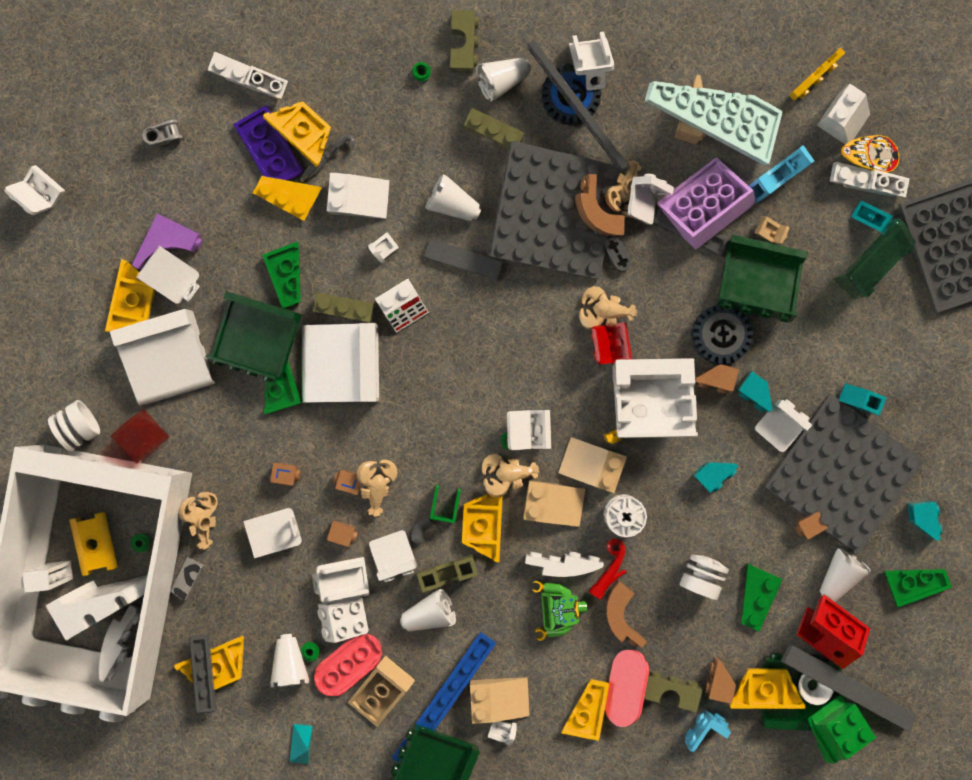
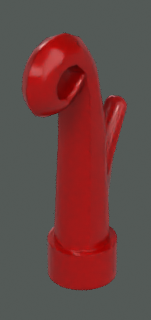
M613 538L607 543L608 552L616 557L596 584L592 585L588 591L600 600H602L608 587L626 573V570L618 572L626 553L623 541L618 538ZM614 544H617L619 550L614 551L612 549V546Z

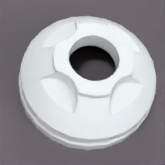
M803 674L798 685L802 698L814 705L826 703L831 698L833 690L817 682V687L814 690H809L808 682L812 679Z

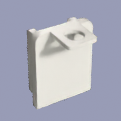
M600 32V39L578 42L577 35L573 36V43H569V49L575 73L577 75H586V89L588 91L604 89L606 87L605 72L614 70V61L604 32ZM598 76L601 78V82L597 85L590 83L593 77Z
M160 245L137 275L138 279L174 303H180L183 298L189 302L199 288V285L196 283L199 273Z
M291 508L243 521L254 558L298 546L302 542L295 515Z
M364 557L319 565L316 567V574L312 575L314 593L320 596V601L324 604L370 595Z

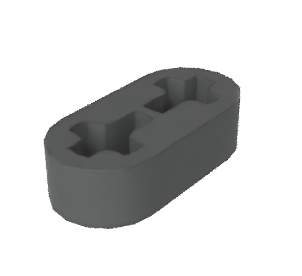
M616 237L607 239L605 251L613 266L618 271H626L631 266V258L622 242ZM610 241L613 243L617 242V254L613 249L609 250ZM618 255H620L622 260H627L625 268L623 266H618Z

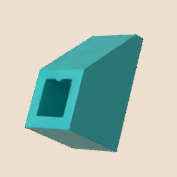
M748 371L736 388V391L739 392L738 396L746 402L748 400L755 404L753 407L761 413L764 411L771 412L772 403L768 382L753 371Z
M847 383L844 384L839 396L840 402L880 416L887 397Z
M705 462L692 475L711 493L712 491H718L723 486L722 482L726 478H732L737 473L736 469L739 466L736 463Z
M936 502L907 503L910 523L929 538L940 541L942 527L938 521L940 509Z

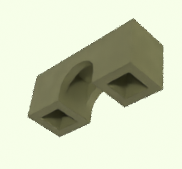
M452 10V34L462 35L466 39V43L461 48H451V72L474 73V67L478 65V55H474V48H478V36H475V29H479V17H475V11Z
M473 108L464 123V130L480 138L486 137L506 150H509L511 141L521 143L524 138V132Z
M317 292L313 312L372 323L375 304Z
M473 554L417 572L422 593L439 588L452 581H462L478 576Z
M650 671L644 699L660 703L662 694L667 690H673L677 692L676 705L678 708L697 712L702 688L698 686L697 682L692 680L682 682L679 681L680 678L668 675V678L662 677L659 672Z

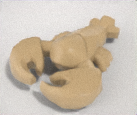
M629 160L627 162L629 170L625 175L620 173L617 179L619 185L612 186L605 192L606 203L613 211L620 212L621 202L630 200L632 179L637 177V171L641 170V166L637 161ZM629 204L625 205L623 209H628ZM622 211L621 214L625 217L633 218L628 215V212Z
M593 286L588 288L583 294L582 305H585L588 298H591L588 301V305L597 302L593 306L597 317L588 309L586 310L588 313L587 317L584 315L583 308L579 312V320L586 329L592 330L593 326H600L605 319H607L605 326H616V318L628 317L630 321H634V318L637 317L635 305L632 304L629 308H626L619 304L621 299L613 295L608 300L605 291L600 287Z
M497 454L489 455L482 463V473L486 475L487 468L491 467L489 470V474H491L499 465L500 468L497 470L496 476L502 481V484L490 478V481L493 483V485H490L485 478V490L492 497H502L507 493L511 483H513L512 489L515 490L523 486L521 479L532 476L534 479L538 478L540 473L538 465L532 462L530 467L519 465V460L508 459L509 464H507L501 456Z
M390 460L379 461V464L385 465V468L379 467L385 477L380 474L372 477L376 472V468L372 467L377 464L375 461L363 462L357 470L358 481L366 486V489L361 488L362 498H369L371 505L367 513L374 517L380 516V513H383L380 505L383 497L388 495L389 486L387 484L394 481L397 477V467Z
M201 492L197 495V498L204 497L203 501L198 500V502L206 507L205 509L196 507V503L193 502L196 500L195 497H189L181 503L178 514L182 521L192 524L189 526L191 535L194 536L196 534L200 542L197 547L203 550L209 548L213 540L209 539V528L216 525V517L210 516L218 505L217 497L210 492Z

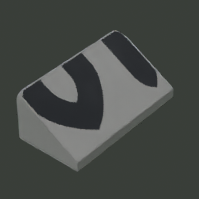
M187 557L170 592L186 601L204 565Z

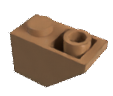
M719 364L695 377V383H698L697 387L708 389L710 386L716 388V392L727 394V391L733 392L739 369Z
M715 658L714 662H711L709 666L711 676L710 680L705 683L704 692H707L706 695L709 699L732 704L736 684L719 658Z

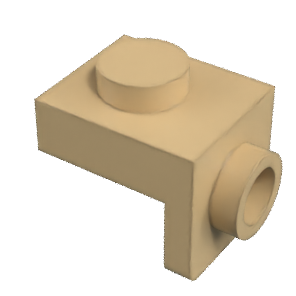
M762 216L754 233L769 243L781 245L787 237L789 227L780 225L767 216Z

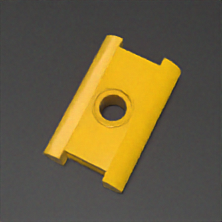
M105 511L94 514L95 518L81 521L80 517L69 520L82 576L93 573L92 570L107 567L108 571L118 568ZM91 539L97 541V548H93L90 545Z

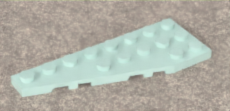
M657 81L649 83L645 102L763 165L770 163L783 111L755 95L726 93L720 90L691 88V86H676L671 83Z

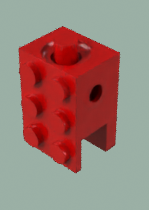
M823 594L818 600L815 611L809 607L805 609L796 635L844 669L864 654L870 628Z

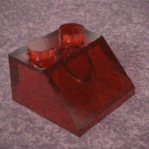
M145 409L124 422L111 435L136 464L143 463L170 437Z

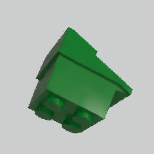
M842 695L837 696L807 718L818 742L817 746L826 763L835 764L839 760H847L876 739L856 704L847 703Z

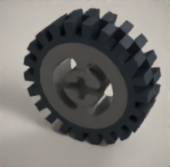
M720 305L711 306L697 317L691 331L693 347L698 351V355L702 356L706 361L721 365L735 362L743 357L750 349L749 346L753 341L752 324L749 323L748 316H745L741 310H727ZM724 321L732 326L733 330L726 325L722 326V332L726 333V336L723 337V343L729 341L731 337L734 338L732 345L728 348H719L711 342V339H713L716 343H722V337L718 336V333L721 332V326L715 328L713 332L710 331L714 322Z

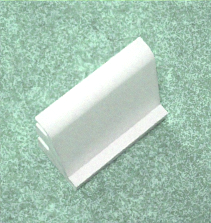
M182 309L110 331L113 344L117 347L136 400L140 406L215 384L209 373L210 366L208 359L205 358L204 346L201 345L199 340L200 333L193 311Z
M376 323L301 326L302 402L379 401L378 325Z
M694 359L615 361L612 370L617 438L698 436V432L695 429L697 410L696 395H694Z
M148 575L99 587L96 586L93 580L46 605L65 640H68L121 609L123 605L126 606L143 596Z

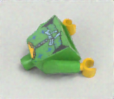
M539 580L534 581L533 583L540 585L539 590L532 589L534 592L544 590L541 593L544 627H538L535 632L541 631L544 635L537 636V640L541 641L545 636L549 638L564 636L573 628L574 624L579 623V613L587 612L586 602H578V597L572 595L569 589L560 584H543Z

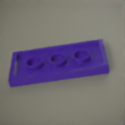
M266 105L234 123L235 129L262 176L291 181L305 172L287 140L263 119L265 113L271 114Z

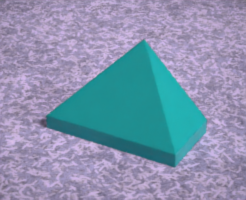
M862 200L851 216L853 219L881 233L885 231L893 218L892 215Z
M293 724L290 752L291 763L309 764L313 726Z

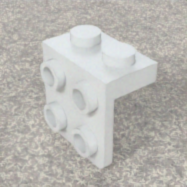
M36 165L30 168L22 182L7 186L4 190L12 200L16 201L31 215L54 208L65 191Z
M653 174L633 177L628 215L648 225L653 224L657 196L673 195L674 187L667 184L665 180L657 179Z
M787 399L785 401L777 400L772 406V411L767 412L755 426V431L780 452L786 451L803 430L808 431L812 426L808 422L810 418L803 412L798 413L794 410V404Z
M550 410L509 411L507 413L508 449H550Z
M401 530L370 541L369 546L378 569L377 576L379 581L384 580L388 582L396 578L395 575L402 573L405 576L414 572L413 569L417 567L405 531Z
M362 597L329 604H318V617L322 622L323 628L321 633L325 642L336 643L368 632Z

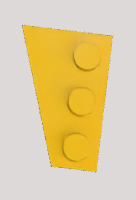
M841 47L789 95L793 101L798 97L800 99L804 98L810 92L808 88L812 84L814 86L818 85L824 79L822 75L826 71L830 73L838 66L836 62L845 54Z
M261 176L253 193L305 221L322 187Z
M589 680L561 731L562 734L599 741L609 682Z

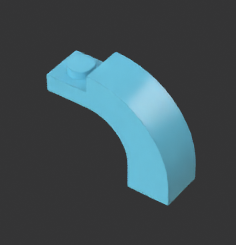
M804 146L749 185L754 190L756 204L814 162V159Z

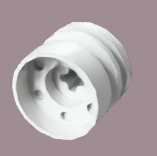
M76 400L66 406V413L58 411L56 415L48 418V424L54 436L68 451H73L77 446H81L83 439L89 441L100 434V428L96 419L80 400Z
M616 495L607 502L604 508L605 523L618 536H635L642 531L646 524V509L640 501L630 495ZM630 512L628 515L630 519L628 521L623 519L622 513L628 514Z
M691 554L689 559L697 562V564L687 563V566L694 572L693 574L683 573L679 585L702 596L718 600L722 588L715 581H725L726 578L718 573L728 574L729 569L719 561L707 556Z

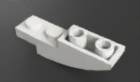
M214 52L208 68L209 72L224 77L228 81L278 99L282 98L288 83L287 80L256 67H250L217 52Z
M834 162L830 182L843 185V187L905 198L910 178Z
M531 552L530 555L526 554L525 564L543 567L542 575L555 577L582 575L596 571L604 565L603 561H599L600 557L589 555L588 558H584L577 552L565 554L563 561H560V557L552 555L549 558L542 557V554L537 552Z
M130 605L122 620H112L101 648L99 660L100 681L108 682L112 680L117 673L116 668L119 662L122 663L126 658L128 647L122 644V642L129 638L131 634L130 628L138 622L140 608Z

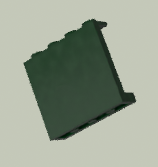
M732 235L727 245L717 305L727 310L737 309L745 314L755 313L763 318L773 317L781 322H792L798 315V313H795L803 263L807 259L808 252Z
M225 291L224 299L228 300L211 356L206 355L205 358L212 359L211 363L222 366L223 363L228 364V369L234 371L246 370L245 374L257 377V374L263 375V380L274 383L275 380L282 381L302 314Z
M770 653V656L764 655V668H786L805 704V709H762L761 725L765 729L812 731L807 718L840 694L833 691L831 698L821 705L807 702L802 698L798 686L803 674L782 663L783 656L780 653ZM811 655L841 672L842 668L830 659L820 658L819 655ZM812 679L808 682L809 690H814L817 687L815 680Z
M414 723L412 729L409 728L405 737L407 741L405 746H401L399 750V760L392 767V777L390 780H469L480 754L479 748L475 744Z

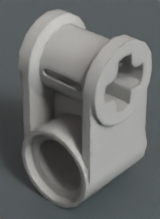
M168 120L148 127L143 131L144 141L153 148L179 142L183 137L179 134L177 120ZM151 134H157V139L155 141H149V136Z

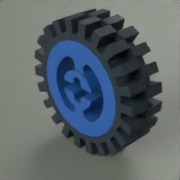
M566 63L565 66H558L557 71L572 91L577 93L575 95L578 99L580 97V93H578L579 87L573 83L582 87L585 94L582 104L590 115L593 116L600 104L602 91L600 89L588 91L586 89V75H577L574 65ZM547 76L541 91V101L543 102L544 110L547 111V115L551 116L555 122H561L560 124L562 125L568 124V126H573V124H581L582 121L571 106H565L560 102L557 94L558 89ZM597 76L590 80L592 85L599 84Z

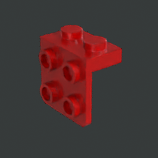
M627 322L617 323L616 326L601 325L592 327L591 339L595 345L594 359L598 365L615 363L616 360H632Z

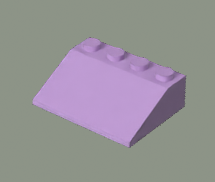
M717 157L673 190V195H666L657 202L659 208H661L682 237L695 249L699 248L756 204L754 190Z

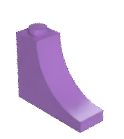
M157 214L132 266L142 270L159 245L167 251L182 249L194 253L202 245V235Z

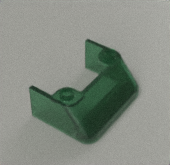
M900 218L890 221L883 233L845 273L836 275L832 279L854 300L864 296L868 298L875 291L874 286L905 254L909 255L916 248L914 246L916 241L906 224Z

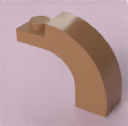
M597 174L583 176L581 180V190L583 193L575 195L578 213L584 223L602 235H624L625 216L608 214L597 203Z
M617 580L610 589L606 599L605 612L608 624L621 642L628 637L627 641L633 646L639 645L643 648L647 642L646 639L629 627L624 619L625 607L635 593Z

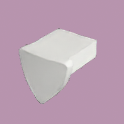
M385 233L374 243L368 245L372 254L381 263H384V259L399 249L388 233Z
M506 721L493 722L488 737L503 742L506 745H511L516 735V723Z

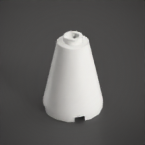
M524 58L481 63L476 66V76L480 75L481 78L478 84L487 100L491 99L490 102L495 101L527 78L531 71L529 61Z
M444 174L434 186L431 198H428L425 206L430 211L467 221L476 220L481 212L479 204Z
M838 548L824 578L820 593L837 602L869 574L870 568L865 563H860L856 560L857 557Z
M443 589L436 590L402 613L400 623L403 629L417 631L454 625L456 615L455 611L451 612L450 606L453 604L446 591Z
M292 634L280 635V639L276 640L270 686L275 687V683H278L280 687L300 685L302 680H305L306 684L309 683V677L296 637H292Z

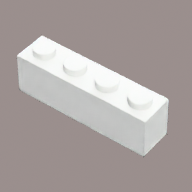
M71 560L51 562L23 572L21 585L25 593L50 590L73 580Z

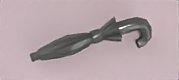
M344 134L334 143L331 141L328 150L322 155L320 165L316 167L311 163L299 180L303 183L319 172L332 154L341 151L339 148L346 141L350 142L349 147L353 150L356 143L354 137L350 134Z

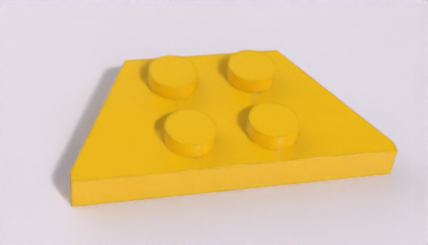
M300 102L291 107L281 108L280 111L263 115V119L316 167L320 165L331 127L304 102Z
M123 259L120 262L105 328L107 332L149 320L155 295V289L137 278L140 271Z
M487 493L464 503L462 543L493 559V561L499 562L503 496L492 497Z
M243 635L211 649L215 690L242 678ZM191 658L175 664V669L177 671L180 670L193 683Z
M747 668L729 707L731 709H805V704L786 668Z

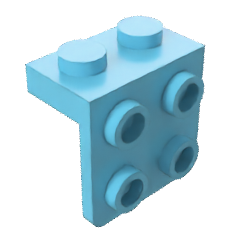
M705 710L704 713L698 715L695 727L687 731L685 743L689 751L694 753L710 728L728 738L731 733L728 728L729 724L718 713L713 715Z

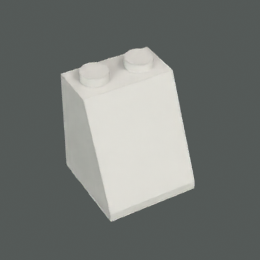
M851 84L847 85L837 94L817 126L844 144L852 141L870 115L866 94Z

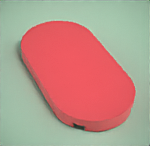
M370 634L349 638L320 663V666H317L314 675L317 689L327 696H340L372 671L376 664H379L382 655L379 641Z
M637 650L621 651L616 655L612 664L605 711L609 720L619 727H627L637 722L642 712L649 676V665L645 661L643 654Z

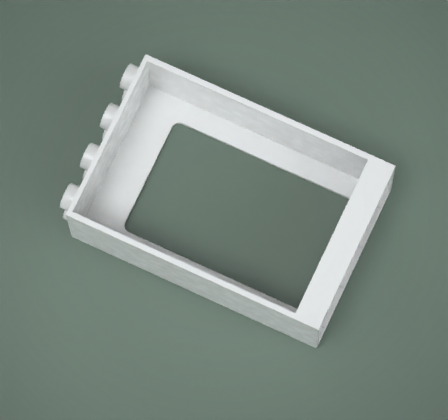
M49 445L14 447L0 522V699L7 698L9 693L23 695L22 703L29 706H45L47 700L61 703L60 710L68 714H83L86 708L100 711L99 718L109 722L123 721L124 716L135 712L139 706L150 699L183 521L178 515L179 507L188 498L192 478L191 472L76 450L68 451L65 448ZM61 481L162 500L133 656L126 657L122 663L119 662L115 677L108 682H102L99 679L100 651L39 640L33 636L40 591L25 593L21 585L23 572L46 563Z

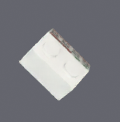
M409 279L375 298L396 333L429 313Z

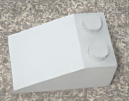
M330 173L327 212L334 215L386 219L389 180Z

